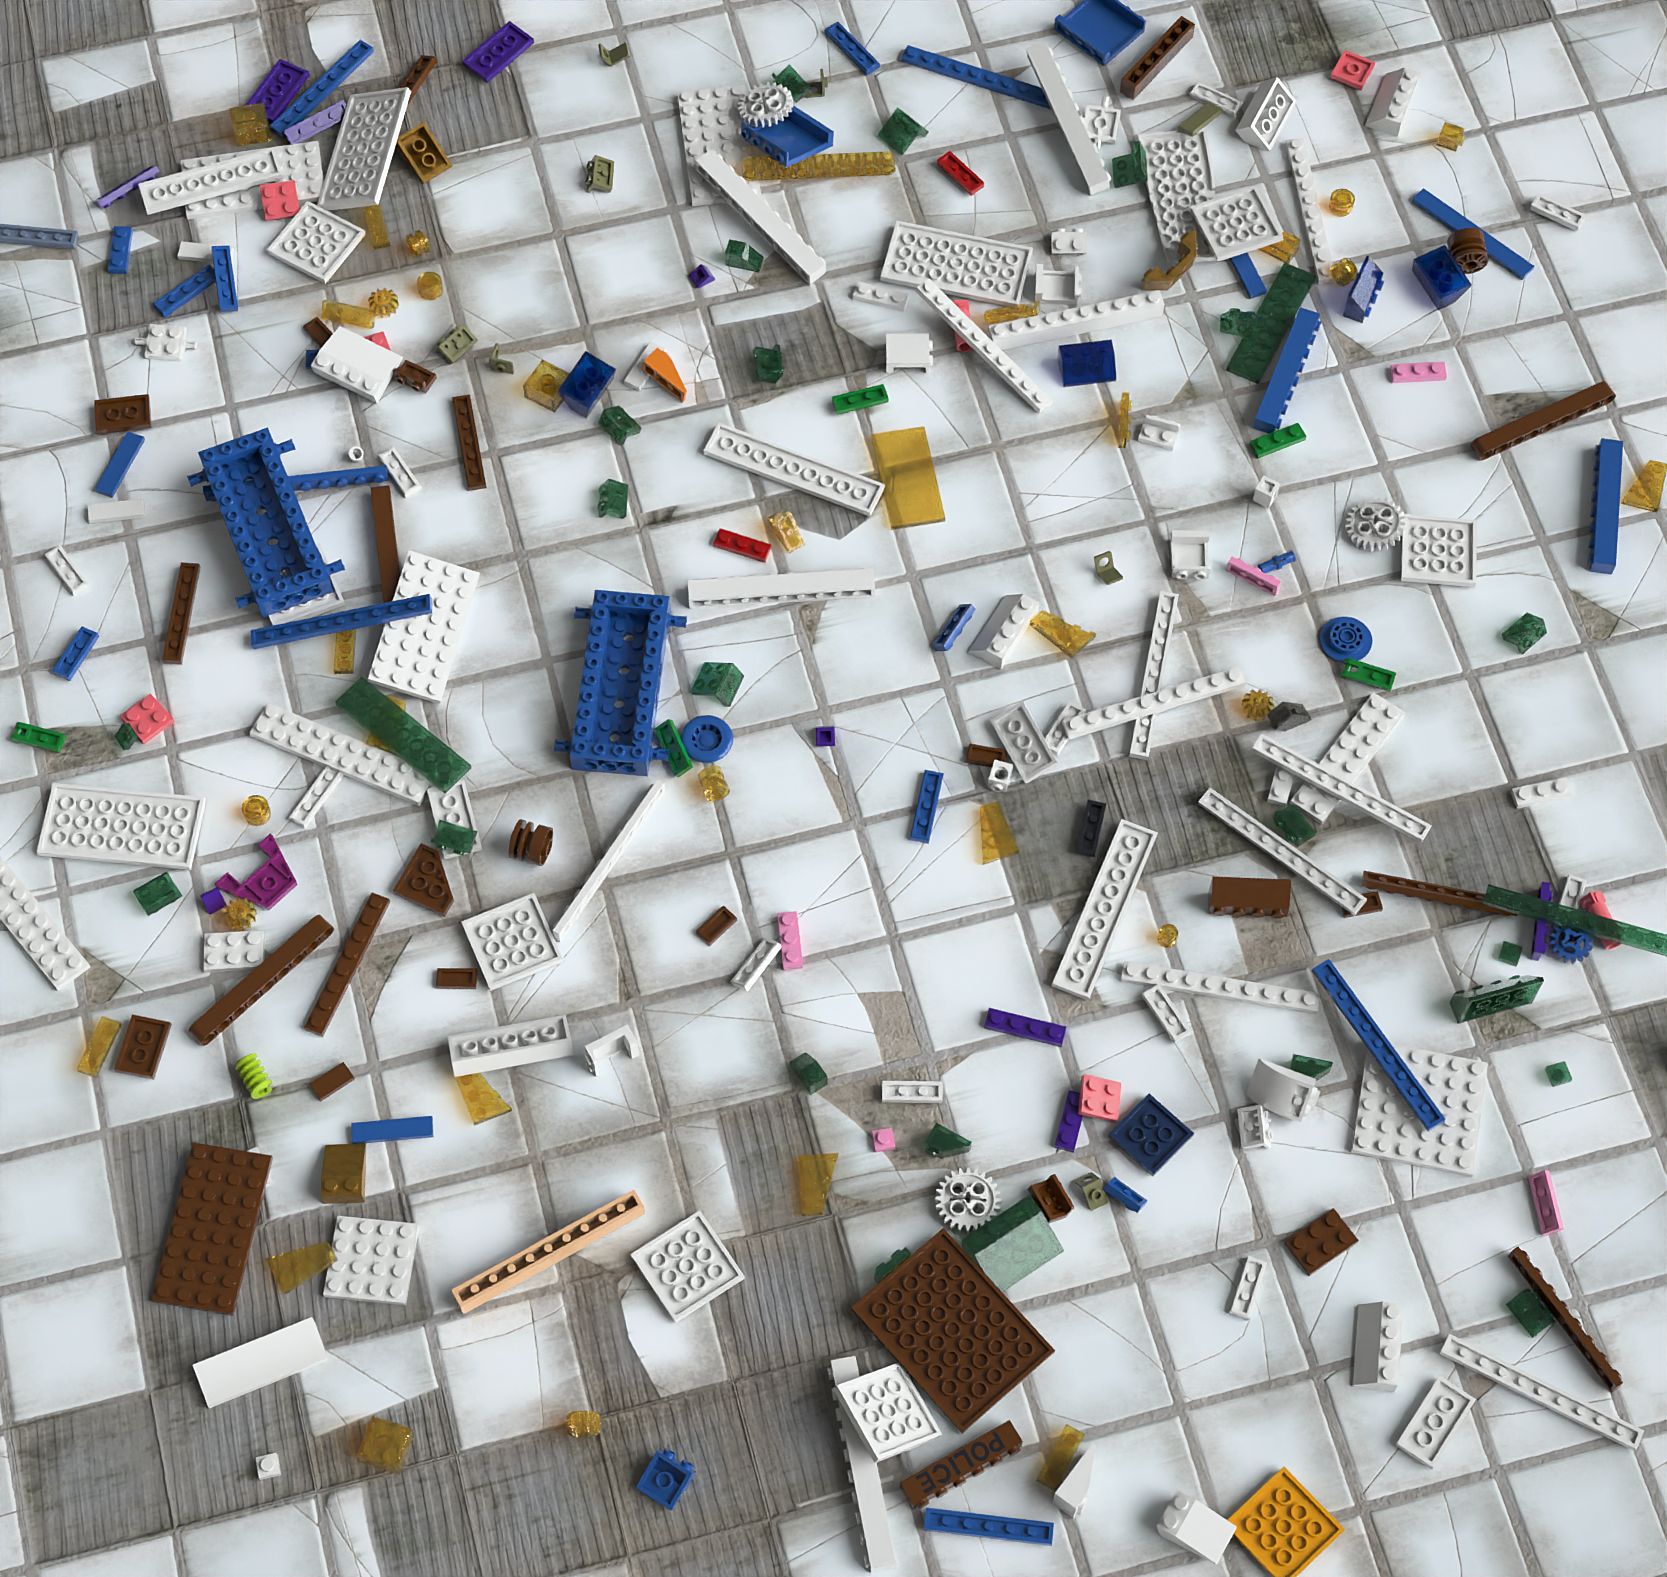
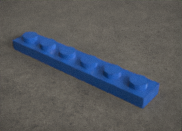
M926 1508L924 1531L1052 1546L1054 1523Z

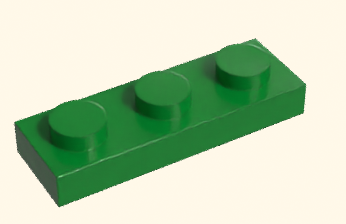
M884 384L832 397V403L837 415L889 402Z
M1295 423L1251 440L1249 445L1257 459L1305 441L1307 436L1300 424Z
M667 719L654 730L662 748L669 749L668 762L674 776L680 777L692 769L693 765L673 720Z

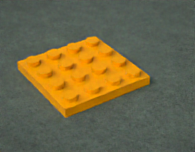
M1285 1466L1228 1519L1229 1522L1237 1527L1233 1536L1272 1577H1297L1345 1531L1342 1525Z

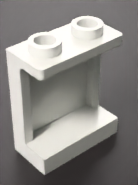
M1036 264L1035 303L1077 305L1078 298H1081L1082 287H1078V283L1082 282V273H1079V266H1075V271L1043 270V264Z
M886 333V373H893L894 367H925L926 373H929V366H933V355H929V351H933V341L929 340V333Z
M1172 530L1170 538L1171 578H1195L1198 580L1209 578V531Z
M628 1024L585 1046V1064L590 1073L594 1072L596 1077L599 1076L598 1064L626 1049L632 1059L639 1056L637 1040Z

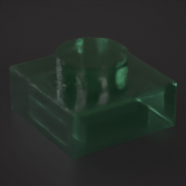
M123 723L114 735L123 750H129L138 738L130 723Z
M1503 941L1497 961L1517 967L1523 947Z
M1565 1061L1546 1066L1545 1071L1552 1087L1572 1081V1076Z

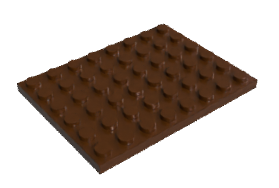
M944 1228L851 1306L854 1314L895 1360L900 1363L961 1434L967 1431L1055 1353V1349Z

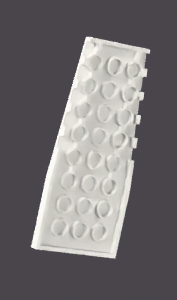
M1206 129L1200 130L1193 137L1179 131L1138 134L1137 139L1144 180L1167 263H1179L1178 260L1182 257L1177 252L1179 248L1178 243L1181 241L1180 238L1187 231L1190 233L1193 229L1196 231L1197 252L1194 262L1216 261L1190 211L1191 206L1216 198L1214 169Z

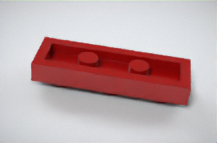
M951 151L937 159V165L971 196L984 187V182Z
M721 528L713 542V547L763 563L766 562L772 548L769 543Z

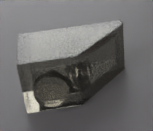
M1281 702L1267 714L1270 726L1278 731H1287L1312 720L1303 704Z

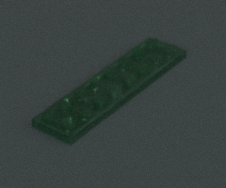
M1284 262L1227 365L1226 371L1256 384L1260 383L1295 319L1299 308L1313 286L1317 275Z
M363 677L358 679L335 701L336 706L444 794L471 769V764Z

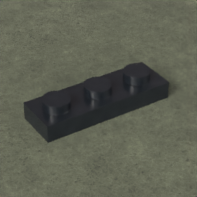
M1093 800L1087 801L1076 854L1095 858L1107 803Z

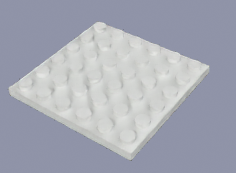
M1391 1043L1446 1119L1444 1123L1428 1132L1367 1048L1351 1153L1472 1177L1488 1063Z

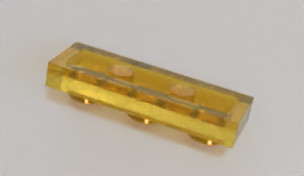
M380 202L378 205L364 206L363 210L373 250L389 247L390 242Z
M324 300L322 301L321 319L372 329L374 328L376 310Z
M1122 392L1118 448H1126V441H1130L1131 431L1127 430V428L1131 426V415H1128V411L1132 409V400H1129V393Z
M356 629L336 633L334 674L354 673Z
M104 1016L101 1017L77 1067L78 1072L97 1078L122 1026L119 1021Z
M1066 1424L1036 1481L1055 1491L1085 1434Z

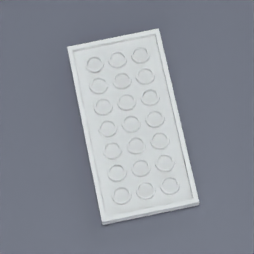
M745 85L677 92L692 206L728 203L696 170V160L710 149L715 153H719L723 161L727 165L730 164L738 176H742L749 187H753L761 198L754 146L741 138V123L744 122V119H741L739 115L738 102H740L739 98L743 97V93H746Z
M408 87L350 95L317 206L330 211L379 204L411 94Z
M313 141L274 147L283 178L260 185L295 180L299 204L306 203L307 201L317 202L324 184L319 142ZM269 148L180 160L181 170L184 172ZM260 185L186 204L187 219L264 209Z
M896 221L880 281L917 288L930 279L944 294L1018 308L1033 248Z
M409 550L393 601L430 594L432 597V613L385 623L367 682L440 704L480 573Z
M53 783L37 854L38 856L191 870L206 800L205 797Z

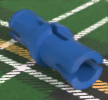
M1290 550L1280 556L1275 555L1272 559L1262 564H1258V568L1264 573L1275 569L1280 570L1282 566L1296 561V556ZM1283 559L1282 562L1277 563V564L1271 566V564H1273V563H1275V562L1280 561V560Z

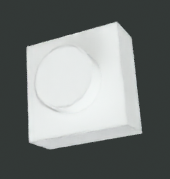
M277 1453L256 1457L260 1480L281 1475Z

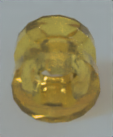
M1172 924L1163 925L1159 930L1158 943L1165 948L1173 947L1177 942L1178 929Z

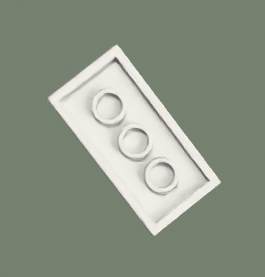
M1023 701L990 720L1026 784L1059 765Z
M465 780L427 789L444 859L482 850Z
M1439 1376L1396 1443V1446L1430 1469H1433L1476 1399Z

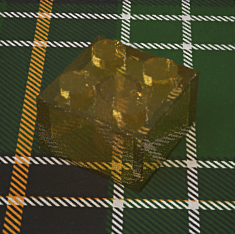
M264 103L230 108L232 127L238 146L272 141L270 124Z
M543 359L523 384L525 398L554 413L574 388L572 374Z
M372 1416L357 1453L359 1462L400 1475L414 1438L412 1428Z

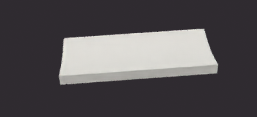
M566 1015L447 1036L454 1077L573 1055Z
M310 1317L193 1364V1368L207 1406L212 1408L321 1364L329 1359L313 1317Z

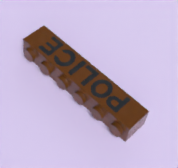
M1180 16L1121 79L1120 93L1134 100L1193 38L1195 24Z
M1008 1420L900 1482V1489L912 1510L916 1507L921 1509L930 1503L929 1500L935 1496L937 1499L948 1493L947 1490L953 1486L958 1488L963 1485L968 1477L972 1475L973 1477L979 1476L987 1466L991 1465L994 1467L1003 1461L1002 1458L1008 1454L1010 1457L1021 1451L1020 1447H1022L1023 1441L1011 1421Z

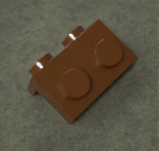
M405 360L399 369L394 368L393 370L395 380L398 383L406 384L413 390L421 391L425 394L437 379L435 373L408 360Z
M1055 1174L1051 1175L1046 1181L1031 1185L1027 1189L1047 1224L1066 1218L1074 1209L1071 1199Z

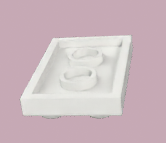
M264 930L204 934V972L245 971L257 968L264 961Z

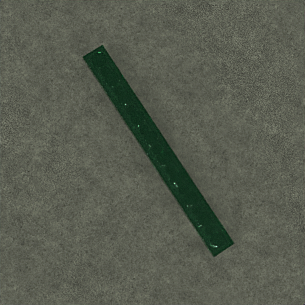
M1490 884L1486 888L1483 905L1667 957V934Z

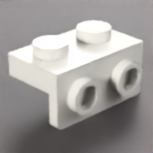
M1055 229V232H1051V254L1087 253V232H1083V229H1072V232H1065V229Z

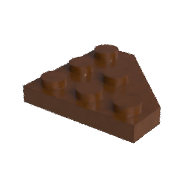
M421 843L394 887L393 894L445 917L454 902L453 895L438 850Z

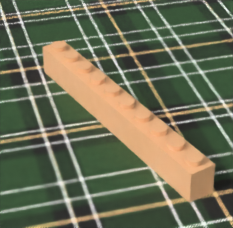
M635 1190L624 1194L452 1289L451 1291L463 1314L471 1311L645 1214L644 1205Z

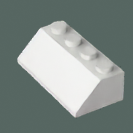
M1402 68L1386 73L1365 126L1398 136L1417 90L1421 72Z
M1278 77L1261 82L1235 130L1245 143L1266 151H1270L1296 103L1294 97Z
M1024 594L1005 595L970 648L969 653L1002 669L1038 614L1039 602Z
M1375 1302L1358 1305L1353 1387L1395 1392L1399 1383L1403 1304Z

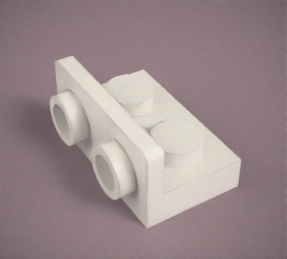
M1145 415L1138 442L1173 451L1180 424L1172 420L1158 418L1154 415Z
M1261 1105L1237 1109L1241 1147L1244 1150L1264 1146L1267 1149L1271 1148L1273 1136L1268 1124L1271 1121L1269 1111Z

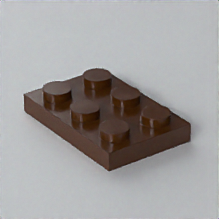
M149 394L94 400L97 434L152 428Z
M132 1014L114 1068L115 1072L154 1080L172 1026L171 1022Z
M1333 1208L1287 1239L1284 1244L1310 1276L1356 1245L1359 1240Z

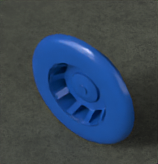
M1337 617L1330 620L1324 625L1320 634V641L1324 651L1331 658L1340 662H1344L1345 658L1359 661L1370 652L1373 640L1370 630L1364 623L1352 617Z
M711 715L693 718L684 726L680 735L689 758L702 763H711L722 759L728 754L733 745V733L729 725L724 720Z

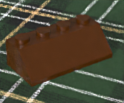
M1212 877L1208 891V914H1214L1215 916L1233 915L1235 917L1252 915L1256 918L1272 916L1273 918L1287 917L1290 905L1291 879Z

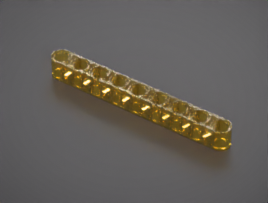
M891 152L815 154L787 168L769 156L746 157L741 161L743 178L748 181L891 175L896 171L894 155Z

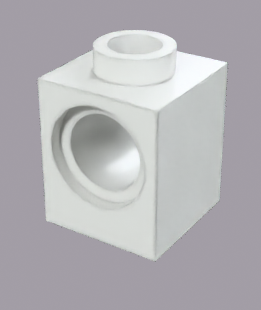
M1263 476L1255 489L1253 501L1270 508L1278 494L1280 483Z
M994 760L988 779V788L995 792H1006L1013 764ZM1002 776L1004 779H997L996 777Z

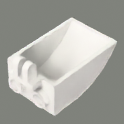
M1259 1058L1246 1095L1262 1107L1301 1123L1303 1116L1307 1118L1310 1109L1314 1110L1321 1091L1314 1087L1316 1079Z

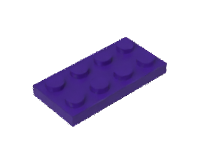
M509 21L462 60V64L488 83L533 45L534 38Z
M279 59L244 106L245 112L273 123L283 113L310 76L309 71Z

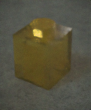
M1445 122L1440 132L1437 146L1456 152L1458 146H1462L1465 140V136H1463L1465 128Z

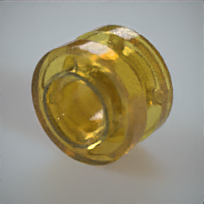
M1343 188L1333 191L1329 201L1330 212L1339 217L1349 215L1353 210L1355 202L1354 194Z
M420 229L414 231V235L411 233L406 235L408 247L417 258L422 256V251L424 253L431 251L429 241Z
M1343 258L1331 266V275L1338 285L1346 286L1358 278V270L1350 259Z
M425 272L418 277V291L423 299L435 300L442 295V280L437 273Z
M252 795L244 800L242 813L247 823L253 826H260L270 819L271 809L268 801L263 796Z

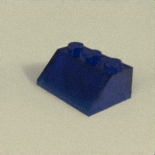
M1445 245L1413 260L1412 272L1438 310L1455 303L1472 285Z
M1366 256L1353 283L1343 312L1344 317L1363 323L1365 317L1369 318L1372 311L1370 306L1371 304L1375 305L1378 298L1376 293L1382 290L1385 282L1382 281L1384 273L1369 256Z
M1112 339L1059 345L1057 359L1063 387L1116 381L1115 353Z
M585 351L559 388L558 393L572 411L587 419L613 381L616 368Z

